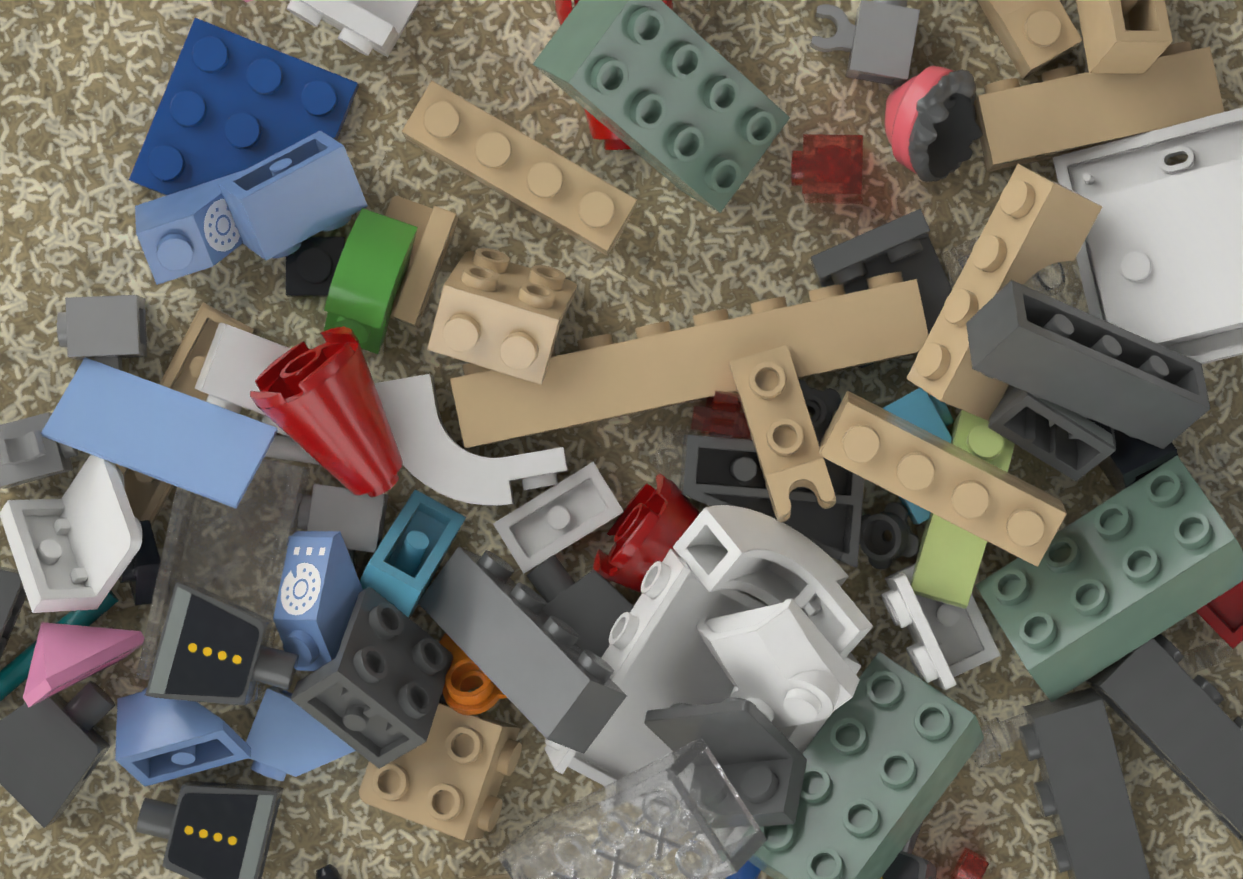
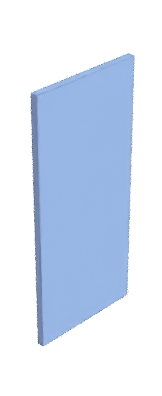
M85 357L41 434L48 439L237 509L273 442L278 428Z

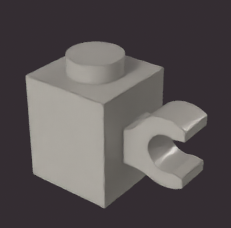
M861 0L857 9L855 25H853L839 7L830 4L819 5L816 9L815 17L831 20L836 26V34L830 38L812 36L810 47L819 52H850L846 77L901 86L908 80L920 10L907 8L908 0Z
M138 295L65 298L66 312H59L57 316V337L59 346L67 347L69 358L83 360L86 357L123 371L122 358L147 357L145 298Z
M47 412L0 425V488L6 489L73 471L70 457L78 456V449L43 437L41 434L52 413Z
M314 484L312 495H302L298 515V529L307 531H340L355 568L354 558L356 550L375 553L382 542L389 494L369 497L368 494L354 495L347 488Z

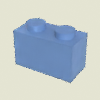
M322 131L308 136L218 184L243 244L266 261L271 258H282L294 253L299 249L302 241L321 231H332L346 225L351 220V215L362 208L368 207L344 145Z

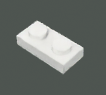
M592 462L499 519L493 525L523 574L624 511L596 465Z

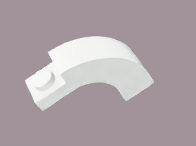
M431 374L374 383L400 452L403 466L423 484L440 494L458 501L477 505H513L515 503L511 481L522 479L523 490L557 485L556 473L568 471L564 447L501 458L481 457L463 449L451 438L444 427L439 412L434 377Z

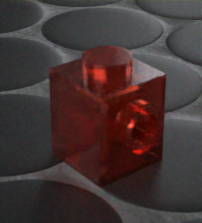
M803 134V150H792L791 184L792 186H802V195L805 203L863 204L865 160L863 135Z

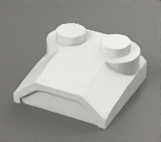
M793 598L786 599L784 603L716 618H701L696 625V629L708 649L734 685L729 698L735 697L751 701L777 729L827 719L833 711L853 697L860 681Z

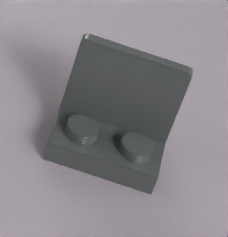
M921 208L811 256V264L822 288L843 284L845 294L867 290L868 284L866 279L883 274L901 271L903 282L917 279L928 334L952 291L930 241V229ZM874 363L858 366V368H865Z
M367 587L358 594L336 658L296 683L291 700L380 769L427 741L453 655L373 588Z
M732 697L726 698L720 703L702 705L678 703L670 708L648 710L646 712L644 724L690 767L679 822L690 832L795 824L807 758L765 717L755 704L746 699Z

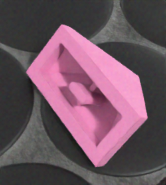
M41 622L23 699L29 708L116 664L147 641L141 631Z

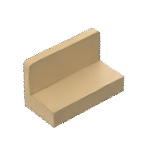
M394 196L391 198L385 216L416 226L418 229L408 270L395 296L390 318L419 328L459 218L456 213L435 205L432 209L400 196Z

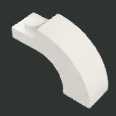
M715 505L705 507L673 546L674 550L709 592L719 589L739 590L762 600L769 606L784 603L786 599L793 598L843 660L873 628V625L840 587L849 577L846 572L810 539L768 515L738 506Z

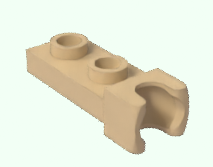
M788 345L730 361V369L764 479L766 480V487L777 521L786 522L790 518L791 502L789 494L798 487H806L812 490L821 508L829 509L836 504L835 492L825 460L819 456L820 447Z

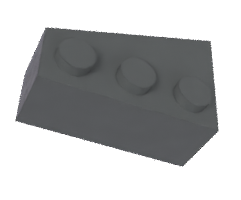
M684 434L680 490L683 495L709 506H738L776 519L753 440ZM824 458L835 492L836 504L829 509L821 508L812 490L806 487H798L789 494L791 515L783 523L810 539L830 557L857 568L864 478Z

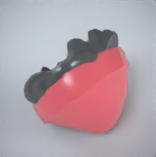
M929 66L920 74L893 90L887 97L884 126L887 139L892 146L893 155L897 162L918 174L922 181L936 182L946 178L949 173L958 169L963 161L971 159L973 151L970 145L973 143V140L983 136V132L976 122V108L974 105L976 100V84L973 75L969 71L963 69L953 71L945 67Z

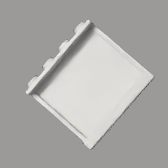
M670 548L662 562H655L645 574L641 584L642 594L631 612H624L616 620L609 635L610 645L602 656V659L614 670L610 679L627 697L584 754L545 739L546 747L544 749L555 771L563 774L566 768L569 767L687 829L679 822L690 767L644 724L646 712L648 710L670 708L678 703L702 705L720 703L724 699L729 698L734 685L708 649L697 631L696 625L701 618L707 617L711 619L769 605L739 590L719 589L709 592L679 554ZM850 652L844 661L857 674L861 664ZM827 719L778 728V730L803 753ZM746 828L693 833L706 839L715 855L735 864L742 853L736 841Z

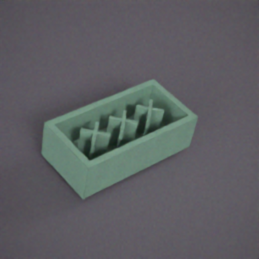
M579 0L533 63L536 68L678 189L719 213L722 212L790 119L784 111L662 0Z
M1176 455L1057 532L1038 567L1018 557L975 586L1027 671L1049 700L1054 702L1242 582L1243 550L1183 462Z
M878 652L859 677L860 681L853 697L831 714L802 753L807 758L795 824L746 828L736 843L749 862L773 879H881L984 739L976 715L881 652Z

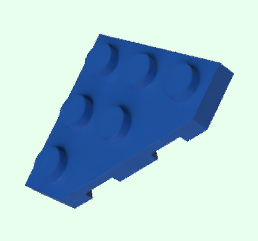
M195 18L129 180L166 196L245 170L318 131H322L337 140L359 84Z

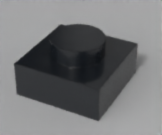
M310 237L301 242L298 250L286 256V296L327 297L337 264L346 243V238Z
M150 520L139 521L143 535L141 547L119 577L120 583L129 582L135 606L159 603L161 560Z

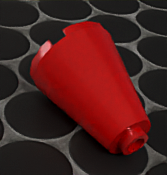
M348 327L331 328L320 333L326 341L325 343L309 350L303 341L273 361L255 380V384L260 391H250V397L263 413L352 494H368L369 497H377L387 492L398 482L399 476L397 473L401 469L403 461L358 338L352 329Z
M662 474L656 476L657 489L646 483L623 510L624 512L618 517L607 533L609 536L615 535V544L608 555L598 549L593 563V569L603 578L640 593L642 581L649 568L657 561L662 562L670 548L674 550L673 546L700 514L691 501L682 494L677 485Z

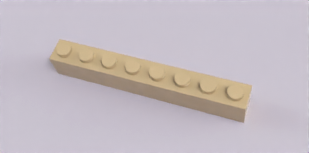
M901 271L868 278L866 279L868 284L867 290L845 294L843 284L808 291L810 302L788 307L786 298L783 296L751 303L752 314L729 319L727 309L694 315V327L671 331L669 321L635 328L637 339L614 343L612 333L584 338L577 341L579 348L577 352L556 356L555 348L553 347L546 376L541 385L472 363L462 365L464 376L450 378L464 448H476L735 393L737 388L730 369V361L784 345H788L798 379L918 354L929 334L917 279L903 282Z

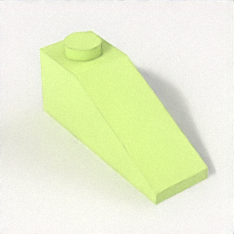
M961 410L949 431L952 436L951 444L1008 472L1015 444L988 427V420ZM931 513L926 521L910 584L915 595L966 609L987 541Z

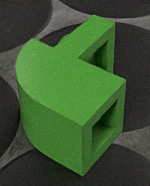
M363 208L361 209L345 243L332 279L324 311L328 312L324 331L342 326L352 329L358 338L362 349L375 354L379 353L386 336L395 296L408 270L418 227Z

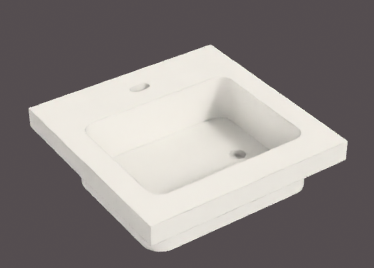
M1243 107L1052 157L1060 185L1102 206L1076 256L1089 314L1196 360L1201 364L1243 355ZM1182 154L1188 155L1187 160L1183 163L1172 166L1166 164L1170 157Z

